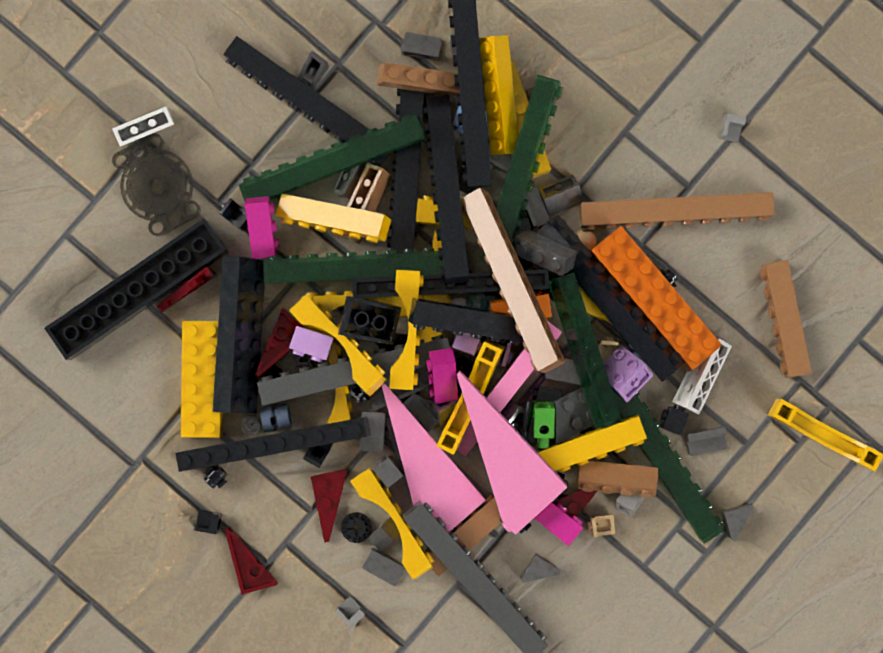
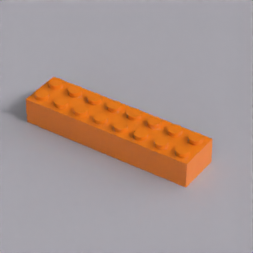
M622 226L591 250L593 256L603 264L606 271L630 296L637 307L643 311L650 322L656 326V329L662 336L669 341V344L675 351L681 355L685 361L683 366L688 372L694 370L722 346Z

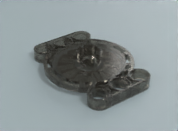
M152 133L115 153L112 157V163L119 170H124L120 182L124 203L135 215L150 221L148 229L152 235L161 237L197 218L201 213V207L197 202L191 200L194 184L189 167L176 154L162 150L165 144L164 139L159 134ZM157 137L160 139V145L153 148L150 145V141L152 138ZM138 146L143 148V154L140 157H136L133 154V150ZM171 155L179 161L175 163L172 159L168 158V156ZM119 156L126 157L127 161L124 166L117 165L116 161ZM182 165H183V166L186 168V170H187L188 175H186V176H185L183 170L181 169V166H182ZM125 178L127 179V180H126V190L124 189ZM153 179L163 181V188L158 192L151 190L154 182ZM187 180H190L189 192H186ZM126 195L129 196V199L133 203L132 206L129 204ZM190 204H194L197 207V211L193 215H189L186 211ZM138 208L145 212V216L139 214L135 209ZM174 213L180 216V220L176 224L170 222V216ZM159 222L163 225V230L160 233H155L153 225Z

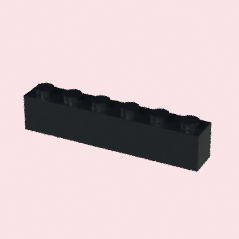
M419 298L412 299L408 321L414 324V328L425 329V326L432 327V330L436 332L450 330L452 334L463 336V333L471 334V337L482 339V336H487L489 340L501 342V339L508 340V343L514 345L524 342L522 335H519L515 328V319L510 314Z

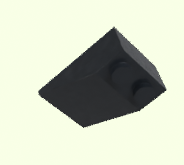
M346 296L338 335L393 345L402 307Z

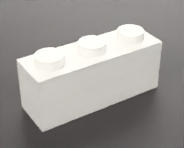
M165 106L116 126L112 130L121 147L174 125L175 122L168 106Z

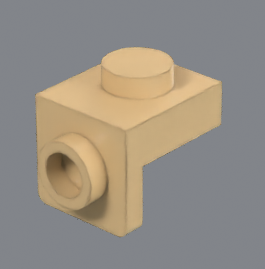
M603 337V340L598 341L596 364L601 365L618 348L619 342H615V338Z
M613 514L591 516L590 521L587 522L588 533H591L593 538L615 534Z

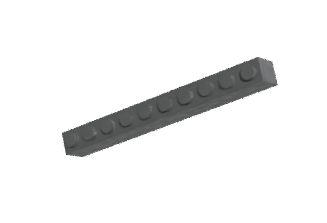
M443 335L431 337L432 341L425 343L424 339L420 340V346H416L415 354H419V365L414 366V370L427 367L426 360H429L430 351L450 348L448 338H443ZM405 344L394 346V350L388 352L386 348L376 350L375 355L370 356L372 358L370 362L374 367L378 364L384 370V377L389 376L391 366L398 360ZM348 357L338 359L337 364L330 365L329 362L318 364L319 368L312 370L310 366L300 368V373L292 374V371L280 373L281 377L274 379L273 375L262 377V382H257L262 405L356 384L353 380L352 367Z
M419 500L402 515L403 519L523 653H541L548 647L545 641L547 637L540 629L536 631L533 628L534 622L528 616L524 617L520 613L522 609L515 601L513 603L509 601V594L503 587L499 589L495 585L497 581L490 573L488 575L485 574L483 571L485 567L478 559L474 561L470 557L471 551L465 545L461 547L457 542L459 540L457 535L453 531L448 532L445 529L446 523L440 516L436 518L432 514L434 510L427 502L423 504Z

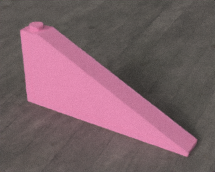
M548 322L554 338L557 340L562 331ZM524 347L486 397L499 412L503 410L534 370L531 364L532 357ZM470 422L457 450L465 457L477 443L472 422Z
M459 370L457 377L503 521L502 525L509 533L512 531L516 535L568 487L567 483L465 374Z
M384 383L381 386L413 505L419 500L423 504L427 502L434 510L432 514L436 518L440 516L446 523L445 529L450 532L486 500L444 450L436 446L437 442Z

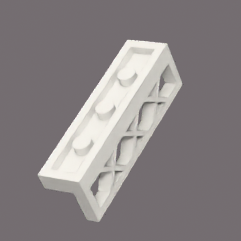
M718 337L716 338L724 346L721 354L718 353L719 349H717L694 370L687 371L672 401L698 415L732 347ZM714 364V369L710 372V368ZM706 381V385L704 389H702V385ZM698 398V402H697L695 408L692 407L693 404H694L695 399Z

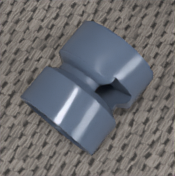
M288 404L278 405L275 409L272 407L260 409L262 426L265 433L276 431L278 427L281 430L292 428Z

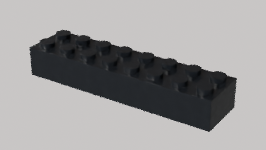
M223 256L213 412L257 413V382H259V379L255 374L260 363L266 260L240 256Z

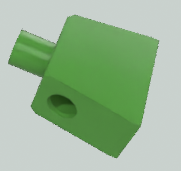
M533 401L534 438H537V447L549 448V438H554L555 407L552 401ZM543 425L547 426V427L544 428V429H541V428H540V427L543 426Z

